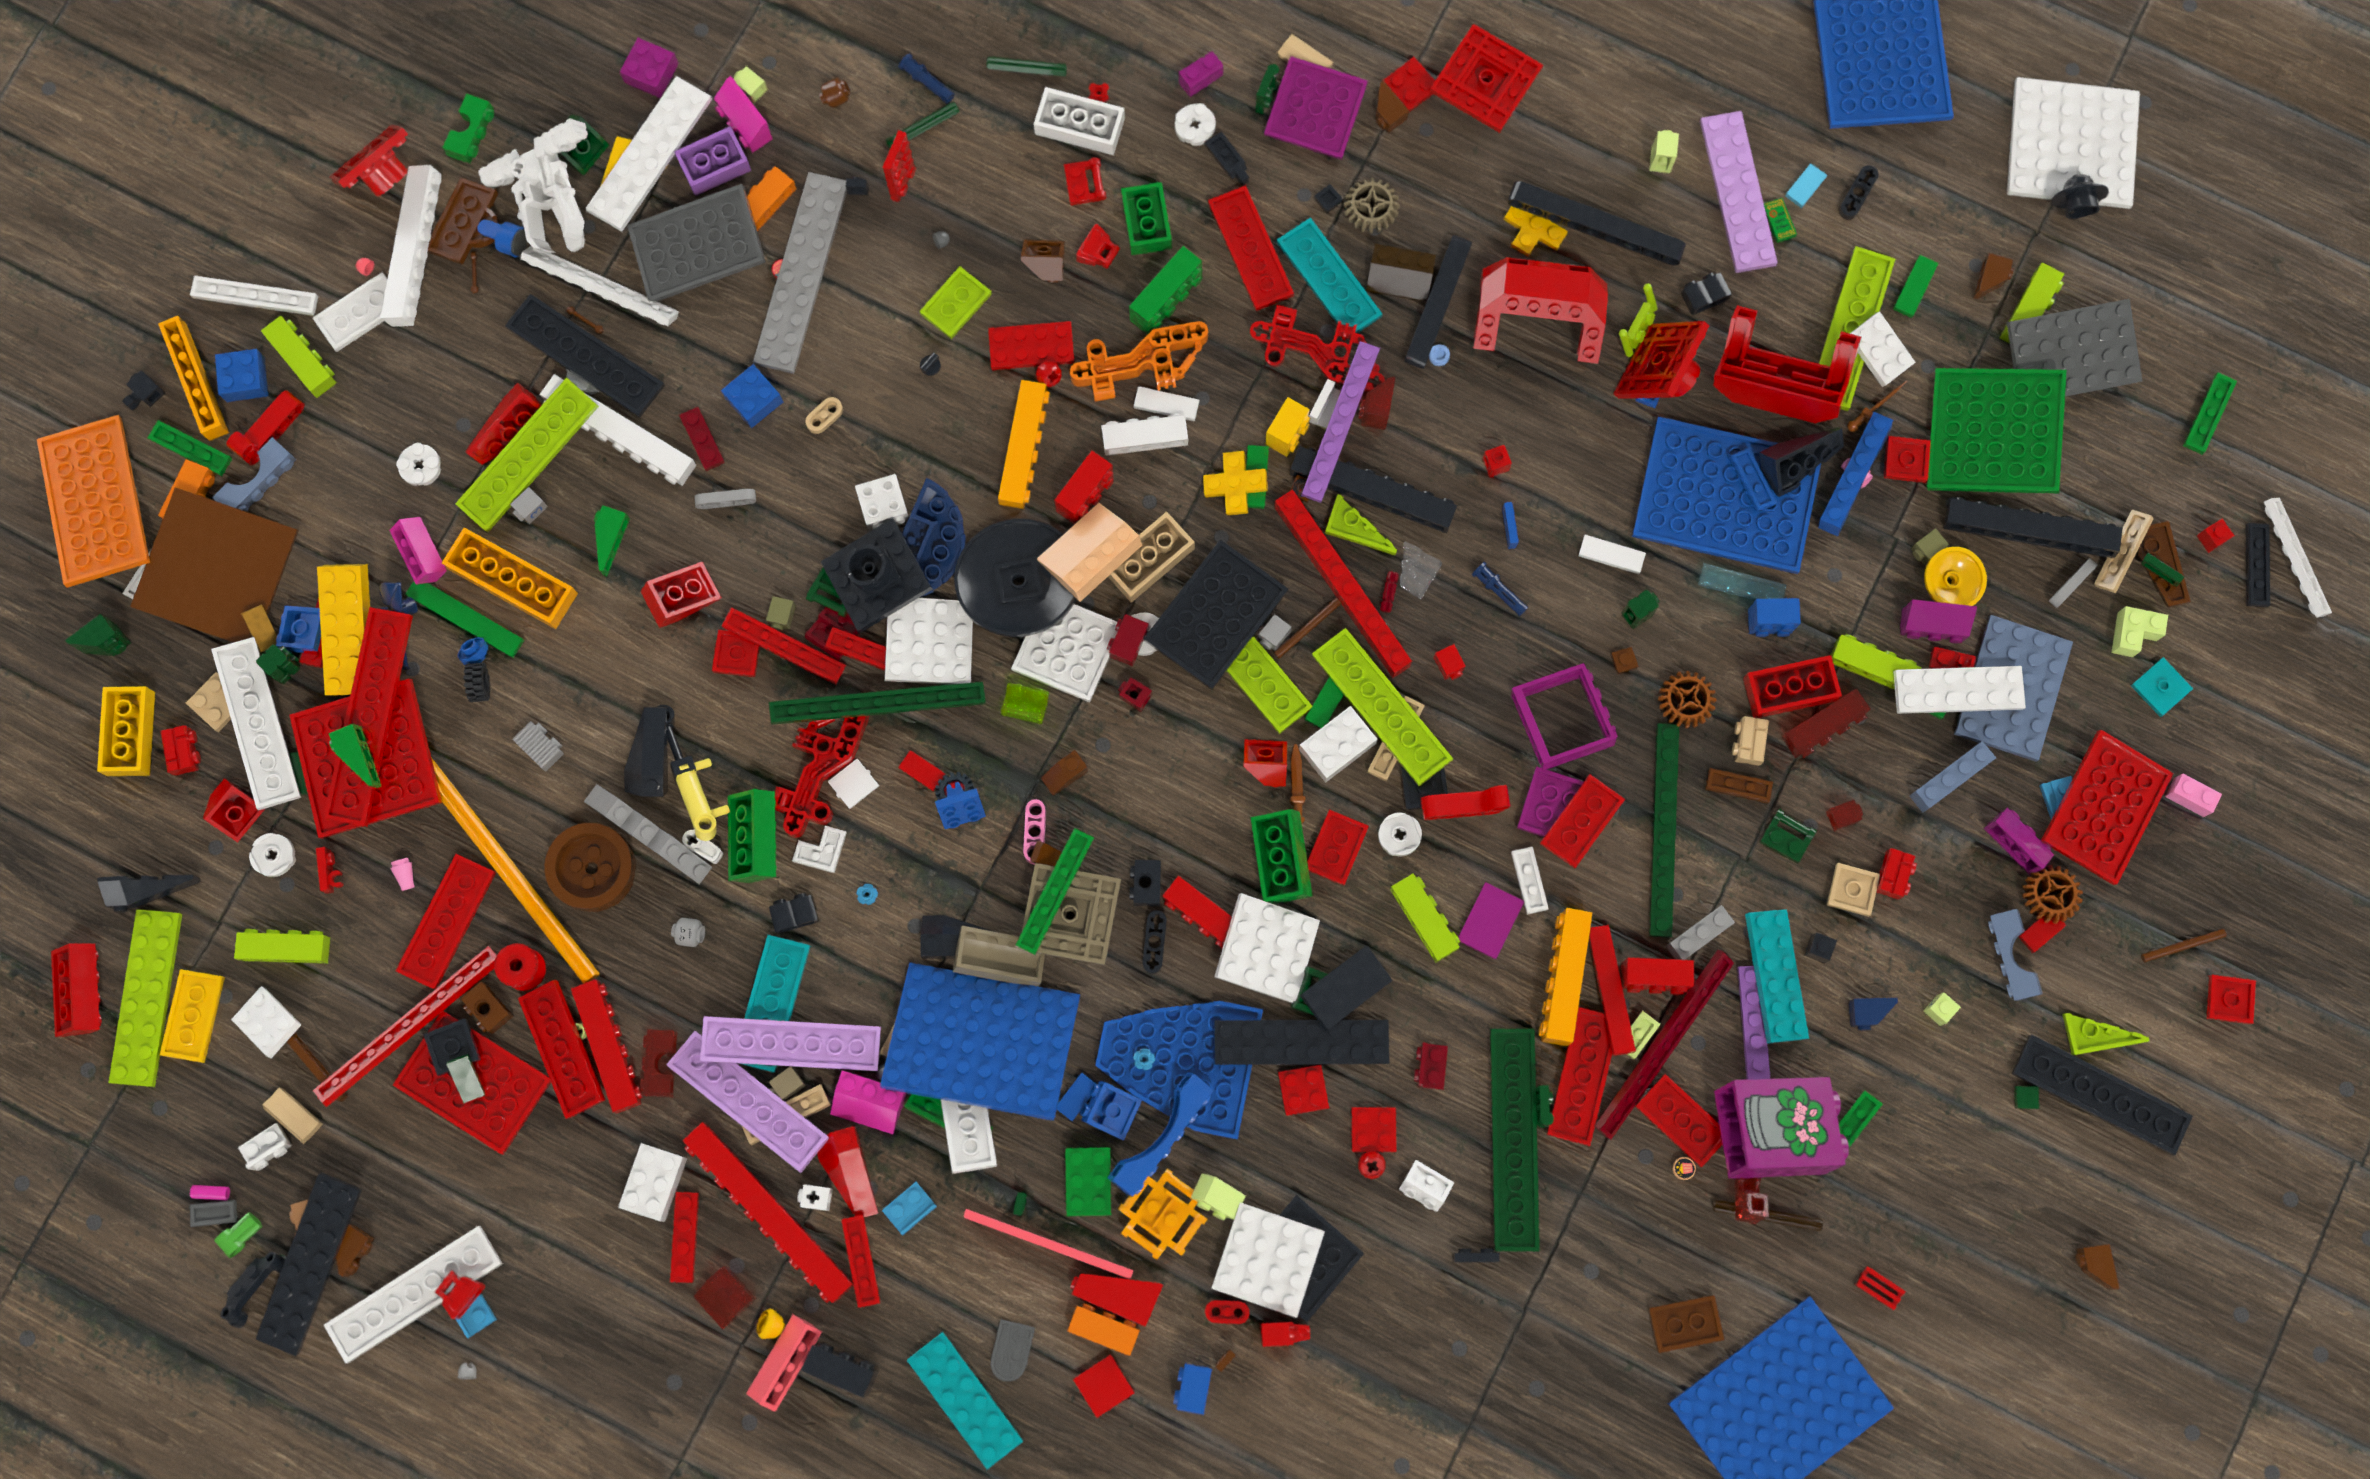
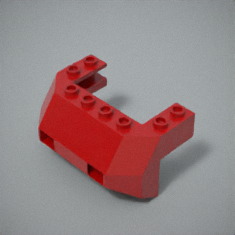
M1506 257L1484 268L1482 271L1480 301L1474 332V349L1495 350L1501 313L1582 323L1577 346V361L1598 364L1606 325L1607 283L1591 267Z
M1737 306L1731 319L1724 354L1714 374L1713 386L1733 403L1807 422L1818 423L1838 418L1853 373L1862 336L1841 331L1835 346L1831 366H1826L1750 347L1758 311Z

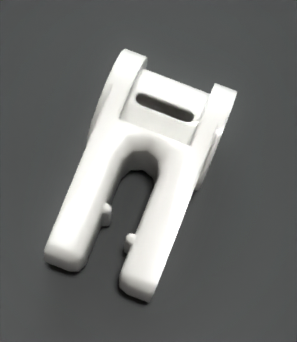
M688 830L683 835V844L690 851L715 865L721 860L724 853L711 841L698 839L695 835V830ZM691 837L694 839L696 838L698 840V843L691 844L689 840Z

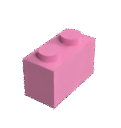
M2181 774L2173 779L2165 795L2166 798L2202 817L2214 812L2222 796L2221 793L2185 774Z

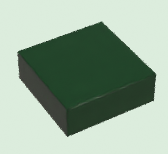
M2014 1087L2015 1109H2039V1087Z
M1018 1192L1014 1215L1022 1216L1024 1214L1027 1194Z

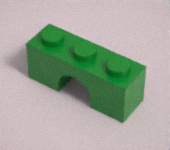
M466 94L458 112L463 120L470 122V126L463 132L450 130L442 148L447 156L470 164L472 159L477 156L480 141L485 138L488 123L493 120L494 109L489 101Z

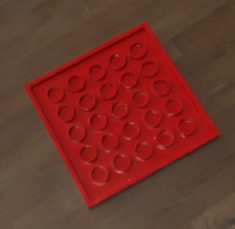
M412 679L399 681L378 776L382 786L375 790L368 825L442 803ZM350 696L289 715L318 838L321 839L363 827L324 819L337 755L329 744L331 740L329 733L343 728Z

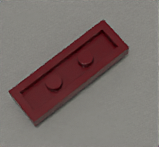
M699 407L680 414V419L705 471L724 464L723 457Z

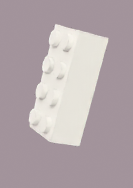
M1045 87L1035 118L1034 130L1036 135L1114 155L1125 120V111L1122 107Z

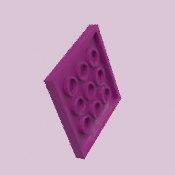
M1290 56L1264 135L1342 160L1368 80Z

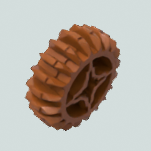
M1686 671L1684 676L1681 672H1678L1676 677L1671 675L1669 681H1664L1663 686L1665 688H1660L1659 692L1662 696L1658 697V701L1664 702L1659 706V709H1666L1663 717L1670 715L1669 723L1677 720L1676 726L1680 727L1682 722H1684V727L1689 728L1691 722L1695 728L1698 726V722L1704 724L1706 722L1705 718L1709 719L1712 716L1709 711L1715 710V706L1712 704L1717 699L1710 697L1715 694V690L1708 689L1712 685L1711 682H1708L1706 685L1703 683L1706 679L1705 676L1699 680L1697 672L1690 677V671ZM1688 684L1693 687L1690 690H1684L1676 686ZM1698 690L1703 697V706L1700 705L1701 702L1696 697ZM1671 693L1674 694V698L1678 701L1676 709L1671 702ZM1693 693L1690 697L1691 700L1682 706L1684 699ZM1685 709H1690L1693 712L1696 711L1698 713L1694 715H1685L1681 712Z
M2048 865L2046 869L2043 868L2036 873L2032 872L2030 873L2031 877L2026 878L2025 882L2027 884L2022 888L2026 893L2022 895V898L2028 899L2024 906L2032 907L2029 913H2038L2036 919H2040L2045 915L2044 922L2046 923L2051 918L2054 924L2058 923L2059 919L2065 922L2067 917L2072 918L2075 915L2074 912L2080 909L2077 904L2082 903L2083 899L2078 896L2083 894V891L2077 890L2080 882L2074 883L2073 881L2076 875L2068 876L2069 869L2061 872L2060 866H2056L2053 869L2052 865ZM2054 880H2056V881H2058L2059 883H2061L2062 886L2057 885V884L2054 882ZM2041 881L2042 894L2038 896L2037 886ZM2049 892H2050V893H2057V892H2059L2057 895H2052V896L2049 895V896H2046L2047 894H2049ZM2064 893H2067L2068 900L2064 908L2062 897ZM2042 903H2047V904H2049L2050 907H2051V909L2048 908V907H2046V906L2043 905Z

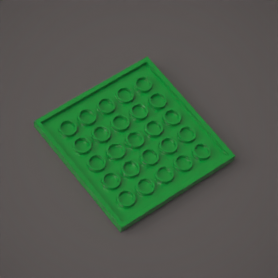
M1936 368L1927 490L2059 494L2067 370Z

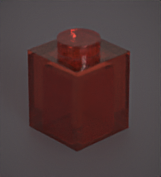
M1855 800L1826 811L1834 832L1863 820L1862 809L1859 804H1856Z

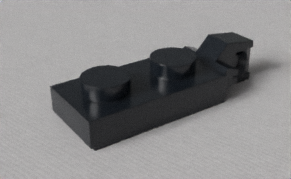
M1222 132L1205 142V147L1232 180L1236 177L1242 186L1249 182V176L1245 172L1247 170L1245 161Z

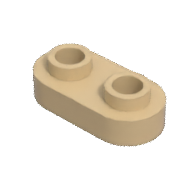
M834 397L827 398L808 414L806 425L809 431L819 434L833 424L843 413L841 402ZM835 407V412H829L830 408ZM816 421L821 422L819 426H814Z

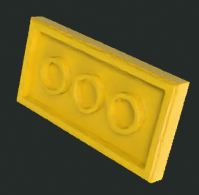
M180 969L161 1046V1056L205 1063L225 977Z

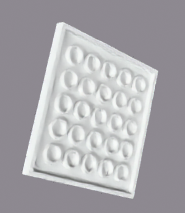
M2017 77L2014 85L2007 195L2051 200L2055 194L2063 190L2065 182L2073 175L2084 174L2090 175L2095 184H2103L2109 189V194L2099 202V205L2130 209L2133 206L2140 91Z

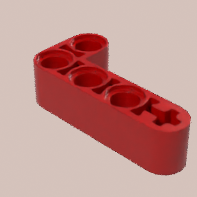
M289 391L282 392L244 435L238 431L233 433L227 440V447L249 465L256 464L260 460L257 452L271 438L277 441L301 414L305 404Z
M1507 785L1494 786L1484 791L1429 795L1420 798L1424 820L1492 815L1511 807Z

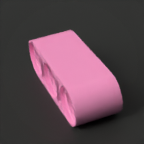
M1036 799L1031 800L1026 805L1023 850L1025 859L1033 865L1035 863L1030 861L1031 858L1028 856V852L1035 848L1037 841L1045 843L1046 827L1045 806L1043 802ZM1034 806L1042 808V812L1037 816L1030 813ZM1033 827L1041 830L1037 837L1029 835V831Z

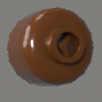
M837 77L821 85V93H819L822 103L824 105L828 104L831 108H836L848 102L849 95H851L847 82Z

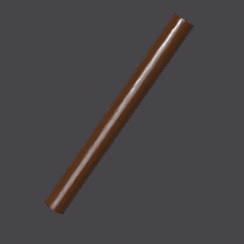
M1335 598L1273 652L1276 658H1281L1341 605L1340 600Z
M2220 929L2141 954L2142 961L2145 963L2227 936L2226 931Z

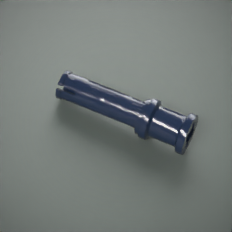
M909 53L901 60L899 69L909 73L914 81H920L946 104L952 101L955 93L927 71L924 64L920 65L915 61L913 55Z
M1484 561L1473 572L1472 576L1477 577L1485 585L1486 589H1491L1520 617L1529 607L1500 581V576L1494 574Z

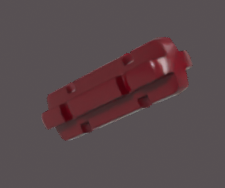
M1393 571L1387 573V582L1385 583L1383 601L1380 610L1386 613H1390L1392 610L1396 583L1399 574Z

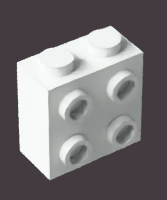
M896 474L855 486L868 530H874L892 518L896 521L897 525L904 523L909 518Z

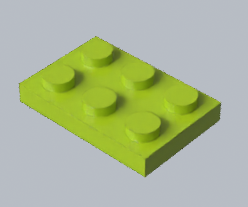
M959 267L919 312L920 315L952 339L992 295V292L962 267Z

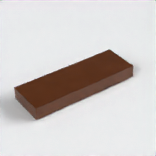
M1709 768L1705 790L1768 804L1770 802L1773 782Z

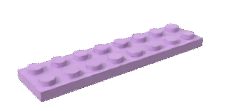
M1738 111L1703 117L1700 120L1735 273L1776 266V254L1742 112Z
M704 1017L700 1061L878 1071L881 1027Z
M694 1031L666 1065L801 1173L828 1141L829 1137L738 1064L700 1061L702 1036Z

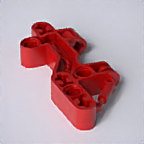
M1281 305L1276 306L1272 324L1257 321L1251 325L1250 333L1252 338L1257 342L1267 344L1265 359L1269 366L1279 367L1284 361L1287 349L1304 353L1310 356L1328 380L1344 385L1345 382L1342 380L1343 375L1337 374L1335 378L1332 377V373L1329 371L1337 367L1338 372L1344 373V369H1347L1348 374L1351 366L1348 364L1352 344L1359 345L1360 341L1367 343L1363 335L1355 333L1356 324L1351 327L1349 323L1343 325L1342 321L1339 320L1333 342L1325 344L1317 335L1294 330L1297 310ZM1259 327H1262L1264 332L1269 333V329H1272L1270 333V340L1267 339V334L1262 333L1260 337H1258L1254 330H1258ZM1338 336L1342 337L1344 341L1346 338L1350 339L1349 345L1344 342H1337ZM1337 347L1346 349L1344 357H1337L1334 351ZM1272 352L1280 354L1278 362H1271L1269 360V355ZM1376 363L1368 380L1373 381L1377 377L1382 384L1374 388L1371 382H1367L1364 391L1378 393L1385 386L1384 376L1378 373L1380 366Z
M869 716L845 718L837 738H831L818 733L819 728L836 721L835 719L811 721L806 729L798 728L797 731L800 734L799 736L796 735L795 739L797 742L792 743V747L814 755V760L804 767L795 792L781 787H776L775 810L786 814L783 828L790 837H801L809 821L820 825H826L831 822L833 818L832 810L827 804L817 801L819 792L825 780L848 766L855 759L869 721ZM855 729L857 731L855 737H846L849 730ZM824 742L829 743V748L826 751H819L820 744ZM846 749L849 754L844 755L842 758L840 752H845ZM820 809L827 810V815L824 818H817V812ZM797 824L799 828L794 829L792 832L790 826Z

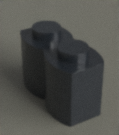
M1710 273L1703 277V281L1696 282L1694 280L1687 283L1681 295L1691 315H1695L1710 307L1724 303L1729 300L1732 293L1721 273Z
M806 893L795 895L791 901L786 902L785 899L774 901L773 906L769 907L777 934L819 922L813 898L811 895L807 896Z

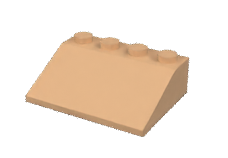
M1098 503L1040 555L1037 560L1081 602L1142 546L1139 535L1127 523Z

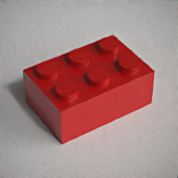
M1091 451L1054 500L1056 512L1075 525L1088 513L1092 505L1096 506L1102 498L1100 494L1103 490H1108L1113 484V465L1094 451Z
M1627 958L1621 962L1622 988L1627 989V993H1640L1642 990H1649L1650 994H1662L1663 991H1670L1672 995H1683L1684 992H1688L1689 989L1694 987V960Z

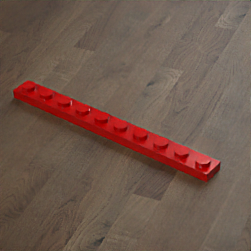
M487 946L317 1086L313 1092L326 1107L329 1106L494 969L497 956L494 951Z

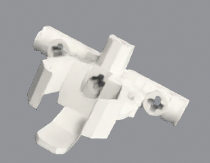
M571 118L566 120V123H561L550 129L548 133L545 132L542 136L534 138L533 150L519 156L516 149H514L510 154H505L503 158L496 159L478 171L479 176H481V182L492 189L511 184L514 178L518 177L519 180L512 186L511 191L514 193L519 207L518 219L522 220L525 228L526 241L535 249L548 253H555V251L545 241L541 210L552 208L561 225L562 237L565 239L566 247L571 252L583 248L585 242L583 232L584 220L574 198L575 189L571 188L568 180L567 164L559 161L557 153L562 151H570L576 148L578 142L587 138L588 133L585 123Z

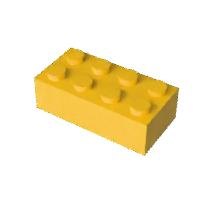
M146 686L103 687L97 772L106 776H150L155 692Z

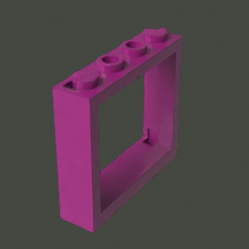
M1584 663L1512 688V700L1542 771L1615 746L1618 737L1614 725L1611 726L1608 720L1610 718L1609 711L1606 706H1602L1600 701L1602 699L1601 693L1598 688L1594 687L1592 683L1594 680L1593 675L1589 669H1586ZM1579 678L1604 739L1550 757L1525 697Z

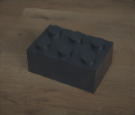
M824 1342L811 1346L801 1371L862 1398L868 1397L879 1372L874 1369V1364L865 1360L859 1363L854 1360V1355L845 1351H840V1353L834 1352L835 1347Z

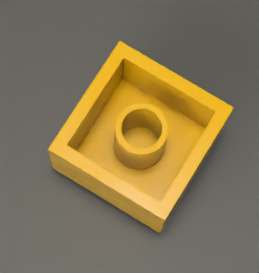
M1287 397L1266 432L1265 445L1286 457L1290 451L1294 453L1298 447L1300 435H1305L1310 426L1308 424L1311 419L1309 417L1310 409Z

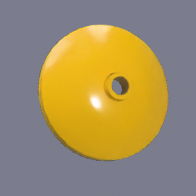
M1948 547L1938 551L1931 557L1925 569L1924 580L1926 589L1935 602L1973 606L1981 599L1985 592L1987 575L1983 563L1973 552L1962 547ZM1948 577L1952 580L1951 584H1949L1947 581Z

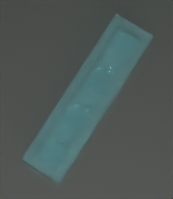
M1705 563L1702 565L1698 582L1699 586L1753 600L1783 599L1787 586L1786 584Z

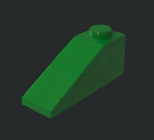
M602 505L601 510L596 512L594 518L599 571L604 576H608L630 518L624 512Z
M350 724L329 733L331 739L329 744L335 754L368 786L381 787L382 785L362 727Z

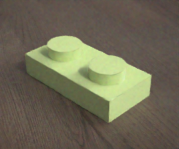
M1644 1011L1639 1014L1631 1025L1636 1052L1627 1055L1633 1060L1660 1026V1023Z

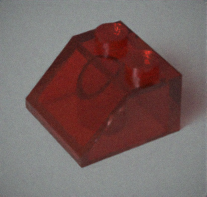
M1390 377L1369 391L1366 400H1361L1358 417L1362 419L1361 426L1386 430L1396 377Z
M722 1266L694 1295L696 1301L722 1330L756 1300V1297L728 1266Z

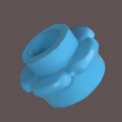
M871 884L860 886L856 892L858 895L857 900L861 904L871 905L878 896L877 889L873 888Z
M1146 1048L1137 1051L1133 1057L1135 1060L1134 1065L1138 1069L1149 1070L1155 1062L1154 1054L1150 1053V1050Z

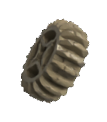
M1373 177L1370 179V183H1367L1365 179L1362 180V185L1356 182L1355 188L1350 187L1349 194L1345 196L1344 208L1346 209L1345 216H1349L1348 222H1355V229L1361 226L1362 233L1366 228L1369 229L1370 234L1373 233V229H1376L1379 233L1381 232V226L1387 230L1389 227L1388 223L1393 224L1395 221L1394 217L1398 216L1397 210L1400 206L1397 203L1398 195H1394V188L1389 189L1388 183L1383 186L1381 179L1378 180V183H1374ZM1369 193L1366 198L1357 200L1360 196ZM1371 199H1372V204H1373V211H1372V212H1371V207H1370V201H1371ZM1386 211L1382 216L1375 218L1376 214ZM1359 212L1365 213L1367 217L1361 215Z

